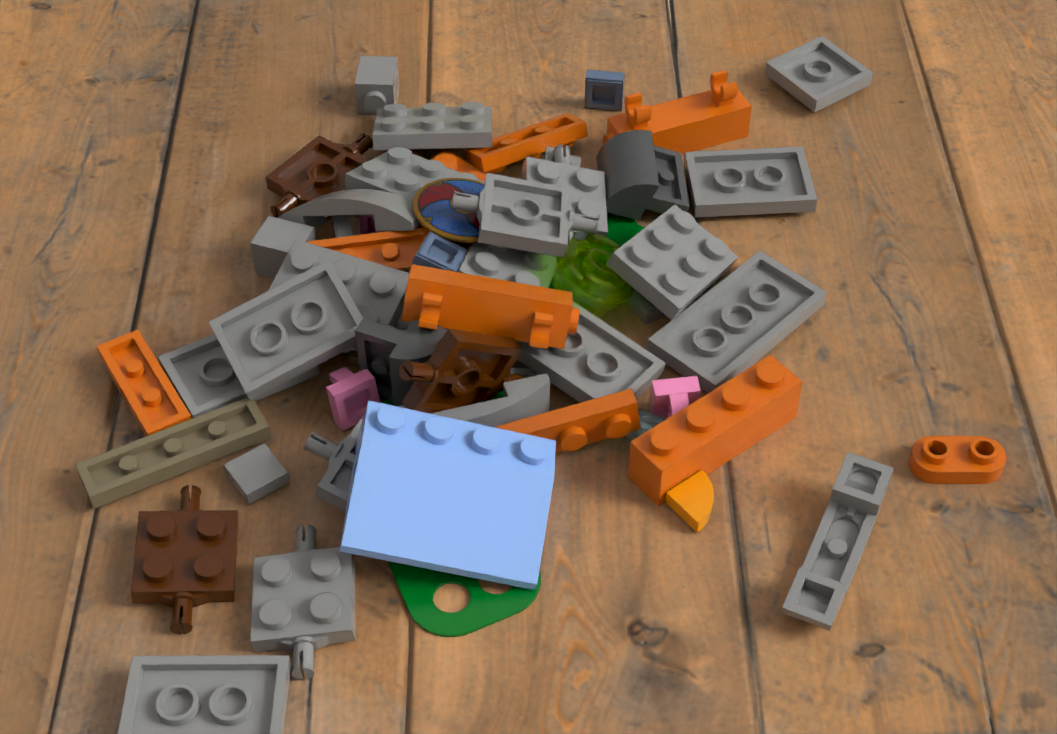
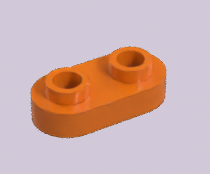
M925 436L914 443L909 458V467L917 478L927 483L989 484L1001 476L1007 456L1004 448L997 441L985 436Z

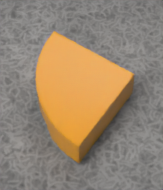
M700 470L666 492L665 503L696 533L705 527L713 509L714 489L707 474Z

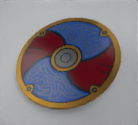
M445 178L430 182L421 187L413 198L412 207L414 215L422 226L440 237L457 242L478 243L480 224L476 213L452 210L451 204L454 191L479 196L483 190L484 183L465 178Z

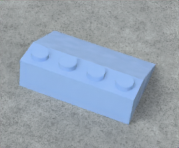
M368 400L357 437L339 551L535 590L538 582L554 483L556 441Z

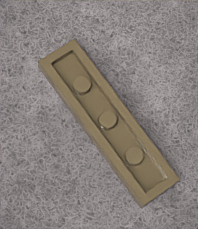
M246 397L79 462L75 466L91 504L95 509L271 438L270 427L255 400L250 401Z

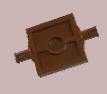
M362 133L351 144L344 145L333 143L320 135L266 176L267 189L283 197L270 207L272 215L278 218L287 211L320 196L348 190L345 189V174L361 166L364 162L369 161L363 158L362 154L373 147L372 138ZM327 216V221H329L332 217Z
M448 329L443 338L438 342L428 361L424 363L403 361L402 364L404 366L399 368L401 379L414 382L402 403L407 409L431 414L489 401L498 392L503 391L504 382L524 378L521 374L510 373L511 367L523 349L514 338Z
M189 485L181 488L180 510L139 511L131 586L133 604L159 603L172 607L170 630L176 634H180L182 617L183 633L187 634L192 631L193 607L209 602L235 601L237 510H199L201 489L195 485H192L191 500Z

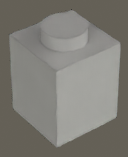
M360 56L354 83L357 114L376 115L377 109H383L385 105L397 103L400 90L398 57Z
M268 216L250 242L255 272L275 278L294 240L298 239L304 242L316 240L315 228Z

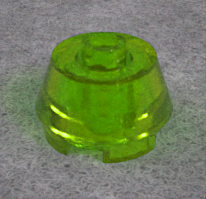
M591 233L588 234L586 239H575L573 236L568 242L564 258L556 257L552 289L572 292L573 302L598 318L628 301L634 290L631 285L606 265L613 252L621 246L605 236L593 235Z

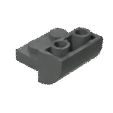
M626 131L610 138L600 148L596 155L597 170L605 172L607 212L616 216L640 220L645 209L663 214L673 205H677L681 210L688 211L690 206L682 154L654 146L652 131Z
M363 318L355 330L360 371L367 369L375 377L380 398L392 401L393 406L403 405L404 397L414 382L401 379L399 368L404 366L402 364L403 361L408 360L418 363L428 361L438 342L443 338L448 329L439 325L437 330L418 327L419 320L413 319L406 331H403L388 324H380Z

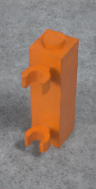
M726 70L715 72L710 76L711 90L652 106L649 104L642 106L641 92L626 96L624 100L626 113L607 117V134L603 136V145L617 134L631 130L652 131L654 146L680 152L683 155L685 152H694L748 137L752 106L739 91L736 82L727 83L728 72Z
M412 264L408 276L401 321L411 322L413 319L419 320L418 327L437 330L439 325L446 329L514 338L515 341L529 343L531 347L548 349L549 346L564 349L567 334H576L580 309L573 307L572 292Z

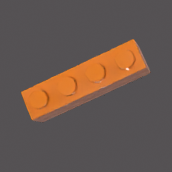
M772 355L767 356L630 442L628 478L659 507L665 503L666 492L700 470H703L707 475L796 418L803 381Z

